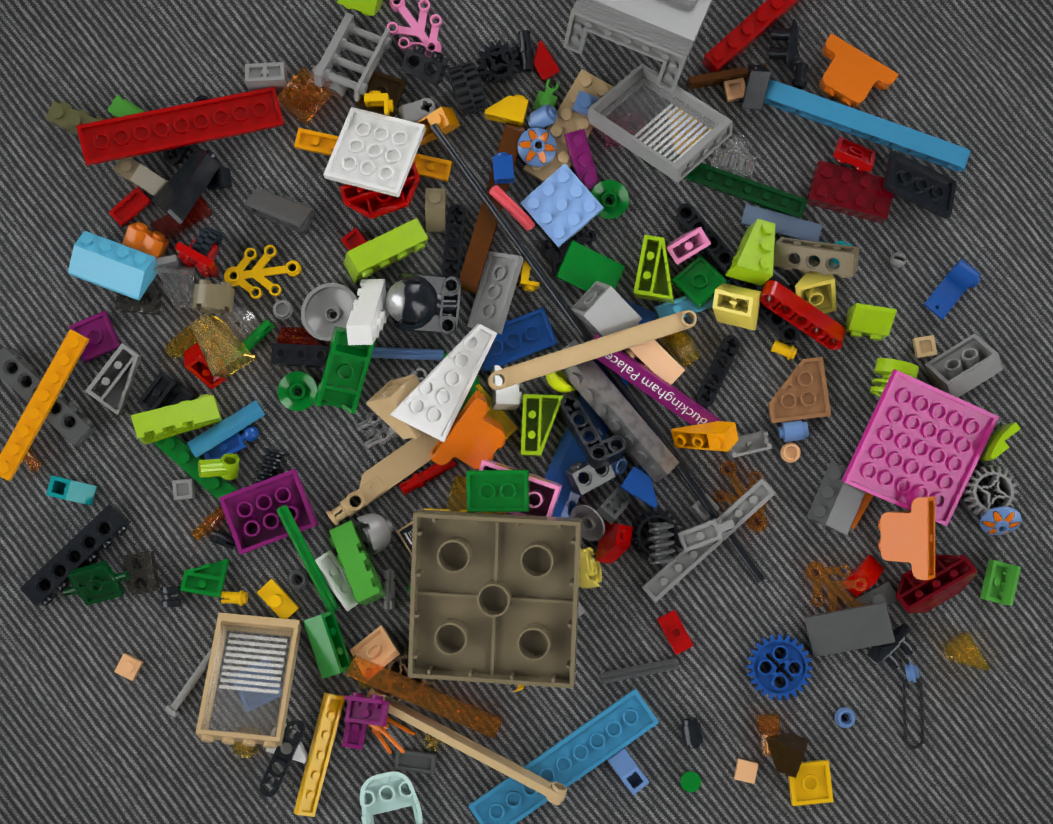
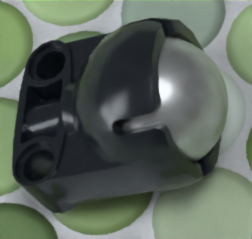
M412 272L400 274L398 282L389 289L386 297L387 310L395 319L394 325L396 328L403 331L454 333L459 318L460 281L456 277ZM451 279L453 288L447 290L446 282ZM448 319L450 322V326L448 329L444 330L442 328L443 321Z

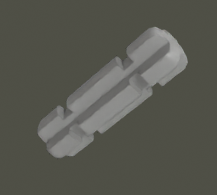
M385 570L383 572V579H385L384 591L386 593L384 609L386 610L395 608V601H393V598H395L394 570Z

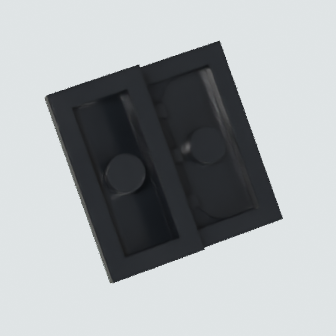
M161 371L137 403L147 411L175 405L185 400L191 401L197 396Z

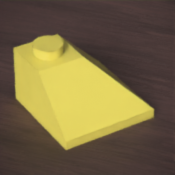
M813 271L805 273L795 285V294L823 313L837 311L836 287L833 274L821 275L819 272Z

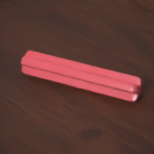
M494 185L489 190L490 195L527 231L532 230L535 222L498 185Z

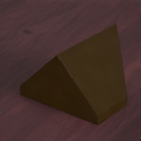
M790 732L766 737L776 771L796 779L809 740Z

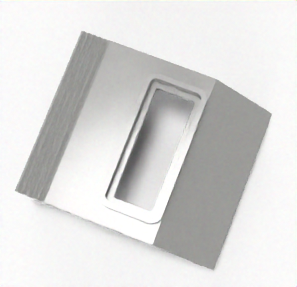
M576 0L570 13L563 47L582 54L588 32L649 56L663 62L655 85L674 93L713 0Z

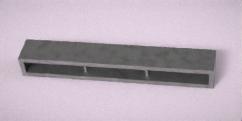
M574 339L564 349L579 345V343ZM593 360L561 370L616 436H621L625 440L627 450L655 483L667 476L676 467L679 461Z

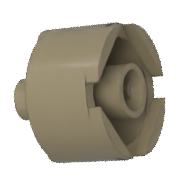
M199 280V283L194 285L192 310L196 311L197 307L200 308L202 313L223 315V311H228V315L233 313L235 289L231 288L232 284L228 282H220L217 285L211 284L210 280Z

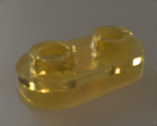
M194 324L188 325L168 343L165 352L171 358L181 357L184 351L192 344L198 342L201 330Z

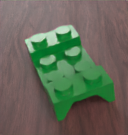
M334 327L321 382H319L314 400L316 406H335L355 414L375 341L373 345H348L347 329Z

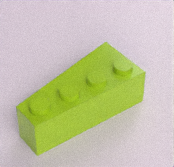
M415 218L348 251L343 264L354 284H356L361 279H365L377 271L388 267L393 262L406 258L411 252H418L424 249L428 237L418 219Z
M210 394L201 395L195 400H185L175 405L131 415L137 439L144 445L223 421L214 395L210 396Z

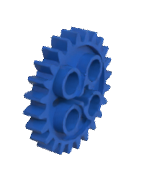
M778 633L775 639L770 634L769 641L762 637L763 644L755 642L757 649H750L753 657L747 656L751 664H747L745 667L751 669V671L746 674L747 676H753L749 682L751 684L757 683L754 689L756 691L762 689V696L769 693L768 696L771 700L774 695H776L778 701H781L782 695H784L785 699L789 700L790 693L797 697L796 690L798 689L803 692L801 685H808L805 678L812 677L807 673V670L813 669V667L807 665L812 659L805 658L809 651H801L804 645L800 643L796 646L797 639L793 638L789 641V635H785L784 639H782L781 634ZM778 647H782L784 650V654L780 658H776L774 654ZM767 653L777 663L782 664L781 667L792 677L791 681L781 671L776 670V665L766 657ZM767 661L769 669L766 672H761V663ZM792 662H796L798 669L791 673L789 665ZM782 676L783 684L776 687L774 684L775 678Z

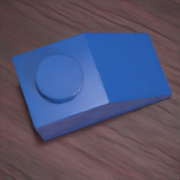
M638 465L636 468L633 466L620 488L650 507L656 508L657 500L651 477L647 475L648 473L643 467Z

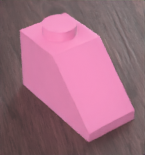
M698 227L668 243L667 250L678 265L711 245V242L702 227Z

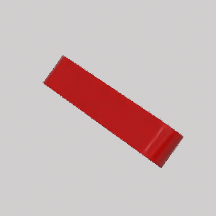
M770 280L764 284L760 302L765 307L826 348L838 350L842 347L846 330L841 324L779 282Z

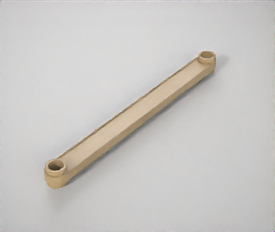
M690 310L681 311L493 372L488 378V384L494 390H501L693 327L696 324L697 316ZM684 315L689 316L690 324L684 322ZM495 375L502 378L501 386L494 384L493 377Z
M373 686L368 691L366 698L371 699V695L383 696V700L389 702V714L543 794L554 805H560L564 801L568 789L559 782L552 783L414 709L397 702L395 699H391L379 687Z

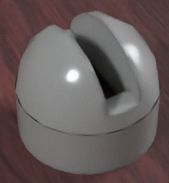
M895 252L889 259L890 265L897 269L903 267L907 261L905 254L902 252ZM895 256H896V257H899V258L903 259V261L898 260V259H894V257H895Z

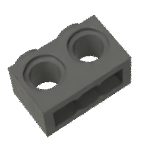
M599 454L593 455L595 458H602ZM587 460L576 462L570 466L569 470L565 471L574 493L583 495L616 477L610 464L596 472L595 468L591 467ZM581 472H583L584 477L582 481L579 482L578 476Z

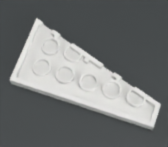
M477 324L396 407L390 416L444 442L497 333L481 324Z

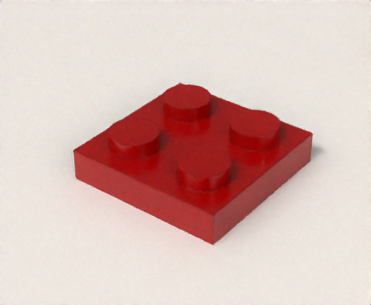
M839 136L833 157L840 163H849L861 172L867 171L870 173L874 165L876 152Z

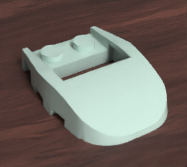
M389 771L374 775L364 782L360 790L361 819L363 824H375L373 818L375 814L409 806L413 808L416 824H423L420 803L411 780L405 774Z

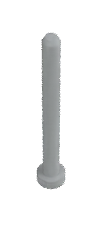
M212 647L171 706L167 705L164 710L171 716L176 717L179 714L178 708L207 669Z

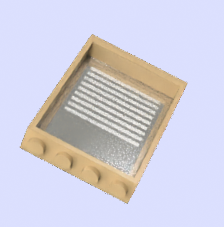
M218 613L196 728V735L201 738V741L211 743L213 740H222V743L230 745L234 744V742H243L242 745L254 747L255 744H263V747L270 749L282 746L302 627L299 620Z

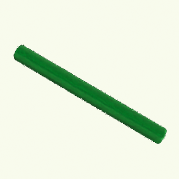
M287 505L279 507L277 513L328 612L338 610V604Z

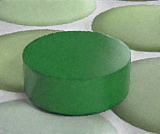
M686 771L680 777V784L685 791L695 792L701 785V779L696 772Z

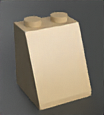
M415 374L390 380L366 402L403 439H416L423 434L422 431L390 416L396 407L420 384Z

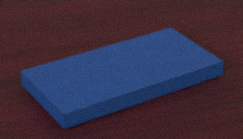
M544 307L505 322L502 335H496L481 367L484 373L492 371L495 365L502 367L558 345Z

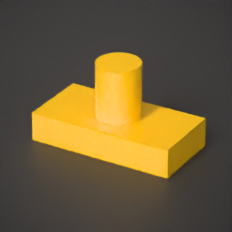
M274 579L269 580L257 592L281 619H289L300 608Z

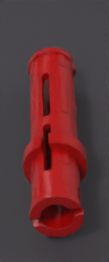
M453 458L445 465L436 463L418 474H413V477L399 484V487L404 496H406L413 490L424 487V484L457 465Z

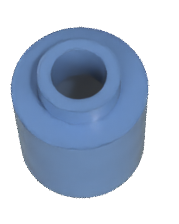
M546 104L531 112L530 116L527 117L530 128H545L557 121L558 114L553 106Z
M801 420L782 422L781 427H778L779 438L783 439L784 442L808 438L809 429L807 422H802Z

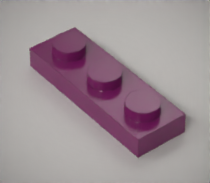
M585 129L564 134L575 175L588 190L593 189L599 183Z

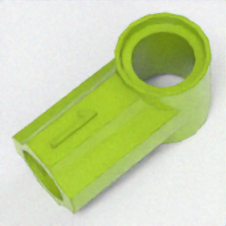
M227 453L221 459L199 460V477L221 476L226 480H234L239 474L240 458L236 454Z

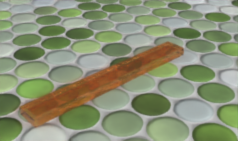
M354 655L346 672V675L491 738L495 737L503 721L502 718L357 655Z

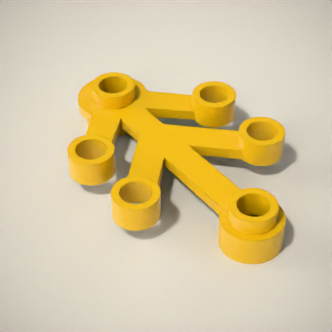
M267 245L263 256L253 269L244 271L248 264L258 256L254 248H247L244 252V258L237 267H230L225 271L224 280L231 283L233 287L241 286L249 292L253 299H259L262 297V290L259 287H253L245 280L253 278L267 288L271 295L277 297L281 295L282 288L278 284L270 282L265 276L288 274L290 277H298L302 272V267L297 261L291 260L283 266L264 268L270 259L277 255V249L273 245ZM273 248V254L269 255L267 253L268 249ZM250 251H254L253 257H248ZM291 265H296L295 271L289 270ZM232 273L237 274L236 279H231ZM278 287L279 291L274 294L272 289ZM254 290H259L257 296H253Z

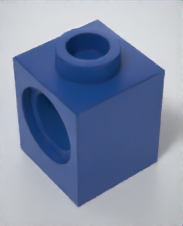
M506 152L497 153L496 156H492L494 183H514L513 156L508 155Z

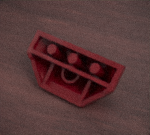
M935 555V578L919 580L914 577L911 569L902 575L896 599L908 614L928 612L962 592L978 573V570L965 555Z

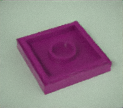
M107 311L100 312L69 326V329L90 339L81 355L84 363L113 352L121 345Z

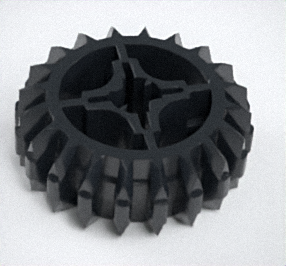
M650 508L649 516L643 511V519L636 516L639 524H631L633 527H636V531H632L636 538H631V542L637 541V544L632 548L635 550L640 547L641 550L638 552V555L641 556L645 552V560L649 559V554L654 553L645 547L646 544L652 542L648 538L654 534L649 533L647 537L641 540L640 533L645 523H647L649 529L654 527L648 524L653 523L651 520L653 518H660L673 524L674 527L668 529V531L672 530L674 533L672 540L675 544L670 545L669 548L675 549V546L682 547V544L677 542L679 539L677 533L684 529H677L676 526L680 525L681 521L673 522L676 517L675 514L671 515L670 518L667 517L669 510H665L662 515L661 508L657 509V514H654L653 508Z

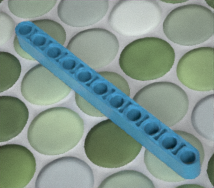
M769 80L763 102L767 105L954 171L963 172L965 170L971 152L967 148L774 80Z

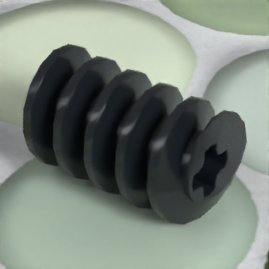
M273 447L265 448L264 450L269 455L261 456L265 463L258 464L262 470L255 471L259 478H252V481L258 483L279 475L276 471H283L284 469L280 463L287 462L283 456H289L290 454Z

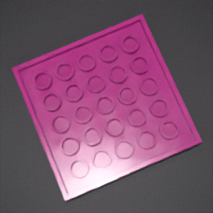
M893 369L841 481L911 511V504L914 499L923 496H935V522L947 526L999 416Z

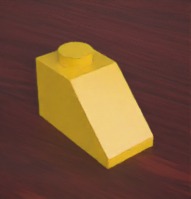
M509 95L485 109V119L504 124L508 122L523 127L529 100L522 95Z

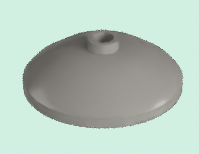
M326 283L314 288L305 298L301 308V319L307 332L318 340L330 342L335 326L346 328L350 312L353 310L354 300H358L356 295L348 287L338 283ZM337 313V317L332 319V315Z

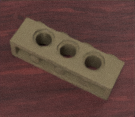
M781 237L775 243L774 266L780 267L783 270L799 269L800 272L804 273L813 271L819 272L821 275L835 274L841 278H850L858 271L860 247ZM793 253L798 254L800 259L795 258ZM813 256H817L820 262L815 261ZM832 258H836L840 264H835Z

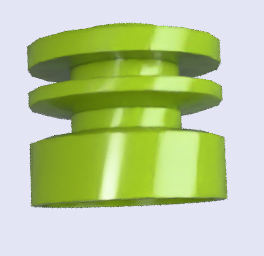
M877 358L874 373L882 376V378L872 379L871 383L877 386H871L869 393L881 397L893 369L917 379L919 367L906 361Z

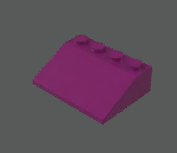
M296 469L219 497L240 555L289 537L277 513V509L283 505H287L300 532L319 525L313 506Z

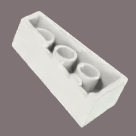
M361 279V288H358L357 296L360 297H358V300H354L353 310L350 312L346 325L348 345H373L376 338L379 337V332L383 330L384 323L390 317L386 306L385 279Z

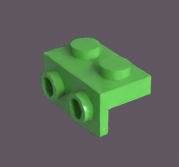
M989 559L980 599L1012 606L1021 567Z

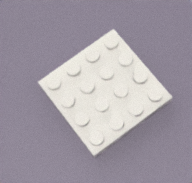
M351 107L324 171L325 179L399 197L425 133V125Z

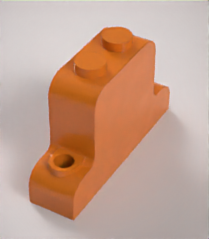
M832 33L822 48L824 56L831 60V64L822 76L819 86L826 96L838 99L845 106L857 108L873 86L879 90H886L899 75Z
M477 390L474 392L457 415L445 441L438 440L430 451L432 461L439 465H445L453 457H456L474 469H479L482 460H493L494 453L497 449L503 447L506 439L502 424L486 414L490 406L487 405L484 394Z
M923 496L912 501L911 511H891L881 516L878 523V528L881 531L878 548L884 560L909 562L912 565V573L915 578L930 580L935 578V496Z

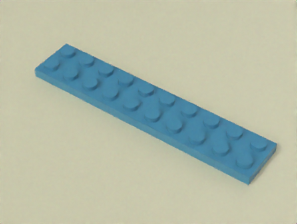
M634 688L523 767L552 783L559 782L569 787L659 722L636 688ZM508 777L473 801L468 807L480 824H516L548 800L543 794Z

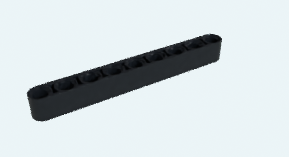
M682 204L676 212L677 222L686 233L693 230L695 225L701 226L708 239L715 242L716 248L711 249L707 246L702 251L727 280H730L731 285L743 288L746 285H751L754 290L761 291L762 293V286L725 276L735 256L734 253L691 204ZM686 210L690 213V217L683 218L680 212ZM719 256H727L729 262L727 264L720 262ZM759 307L758 317L780 342L790 345L799 338L800 334L797 327L770 309H761ZM772 315L780 318V324L772 322ZM785 330H789L793 333L792 340H789L785 337Z

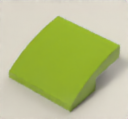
M1016 422L1002 425L988 439L979 458L980 461L994 460L1010 448L1005 440L1021 429Z

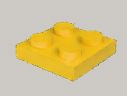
M829 760L802 762L796 779L788 776L792 806L833 802Z

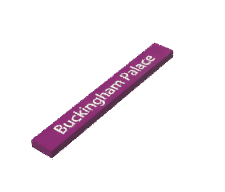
M596 334L592 340L600 338L601 336ZM623 351L597 358L598 361L689 424L697 425L722 421Z

